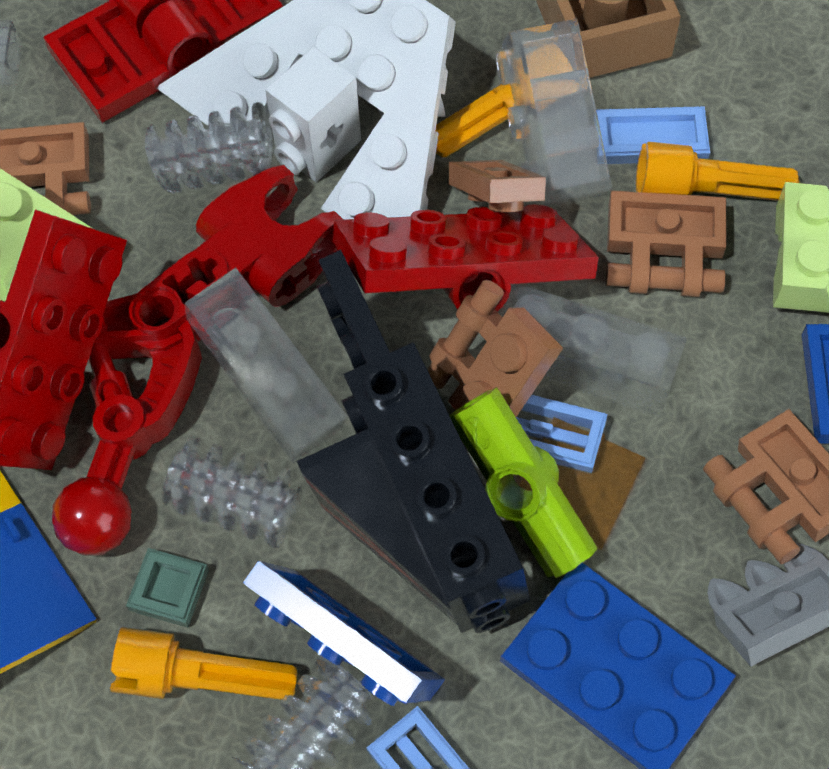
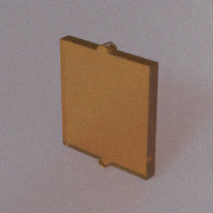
M553 417L550 423L553 427L589 436V432ZM604 433L602 434L592 473L557 464L559 469V481L557 484L596 544L597 549L600 550L603 549L645 460V457L605 440ZM545 437L541 441L582 453L585 451V448ZM523 478L519 486L527 491H532L528 481Z

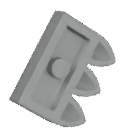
M796 543L800 547V551L792 560L784 564L787 570L786 573L766 562L747 561L745 578L750 591L731 581L716 578L710 580L708 599L714 612L716 626L750 667L829 627V560L816 549Z

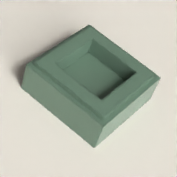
M148 548L126 604L127 609L131 612L188 628L209 572L208 565Z

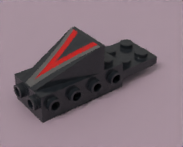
M339 250L319 259L327 282L317 286V289L353 367V370L343 374L352 395L341 401L356 434L296 462L323 510L458 625L461 633L471 628H474L476 633L492 630L505 623L511 617L510 610L530 601L523 567L414 342L393 352L389 351L342 250Z

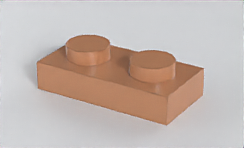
M503 160L449 162V185L468 193V199L471 201L488 202V209L516 212L524 209V202L545 201V176Z

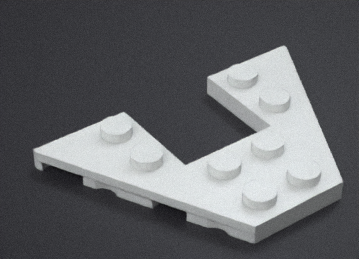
M293 0L167 79L157 89L233 145L245 150L252 144L270 116L265 90L314 46L355 76L357 94L384 113L321 209L326 213L335 211L344 220L354 219L355 215L366 212L379 213L386 217L411 216L415 211L427 210L428 208L427 183L428 178L433 174L439 135L435 130L441 94L445 95L448 76L446 58L448 52L452 49L456 22L449 15L426 0Z

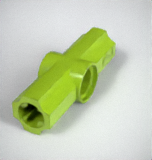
M498 388L487 390L450 414L449 416L460 439L487 480L485 490L497 515L506 520L513 521L547 577L555 576L557 578L574 570L579 564L592 557L597 550V546L557 484L559 481V469L554 458L547 451L533 446ZM513 474L525 478L530 484L532 491L521 488L515 482Z

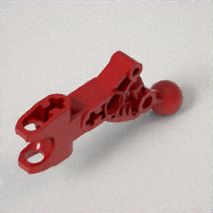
M285 165L268 168L245 181L231 186L223 192L198 217L196 232L205 241L204 243L179 259L138 293L107 301L103 313L102 330L94 341L88 359L94 375V379L91 380L89 385L97 407L93 415V428L100 441L87 476L65 486L53 503L52 524L56 537L64 547L83 556L104 555L118 547L130 531L132 509L128 496L122 490L132 460L145 455L152 447V444L167 437L175 426L192 392L201 364L202 355L198 342L228 319L236 309L256 293H259L274 307L286 305L315 282L322 272L319 259L338 251L333 243L334 220L344 219L335 211L323 212L299 225H282L276 222L281 213L292 203V199L298 191L294 182V174ZM277 186V188L273 191V193H271L269 196H267V195L269 194V192H270L274 187ZM170 319L163 325L154 326L161 320ZM143 357L153 359L146 388L137 400L133 397L126 375L115 369L112 359Z

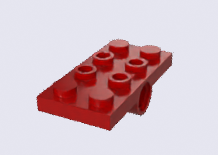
M110 0L47 34L43 38L50 54L101 123L158 92L157 88L161 83L279 10L283 5L279 0Z
M545 205L524 206L522 211L499 212L490 210L487 207H475L469 209L467 214L447 215L434 210H418L407 217H386L379 213L366 212L355 215L354 219L334 220L333 243L338 251L342 250L352 274L364 293L443 289L458 310L466 296H474L484 280H489L501 287L504 292L495 307V310L498 312L509 298L511 284L596 279L599 257L556 210Z
M35 209L6 301L0 300V466L43 470L53 469L56 457L64 446L65 429L75 399L83 388L84 371L94 341L102 330L103 313L113 283L119 276L122 268V255L127 243L126 239Z

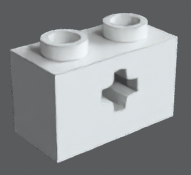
M314 46L265 90L270 114L268 120L272 127L275 143L274 154L280 164L285 165L294 175L303 172L317 183L361 141L356 77Z

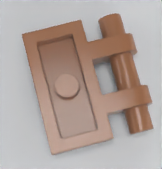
M84 122L0 130V168L28 187L45 186V195L42 196L72 215L91 213V201L88 191L67 193V183L89 181V134Z
M611 191L608 207L607 252L630 253V264L607 263L606 286L629 287V293L647 294L648 288L681 290V296L699 297L701 292H724L725 270L703 269V258L723 259L726 250V197ZM650 254L682 256V267L650 265Z
M484 280L474 296L469 295L465 297L456 312L458 321L447 338H440L429 355L432 362L427 371L437 389L444 388L451 375L460 383L448 401L455 410L487 390L497 387L513 414L517 417L563 347L524 307L508 308L502 317L495 310V307L504 292L501 287L489 280ZM479 333L487 342L475 359L468 352V349Z
M790 409L739 439L738 452L747 461L746 463L734 469L723 455H718L704 466V472L715 484L713 492L725 507H734L750 527L747 531L748 536L759 549L767 548L780 564L789 562L800 551V547L787 533L791 528L800 524L814 542L829 534V453ZM762 483H765L782 503L770 511L752 491Z

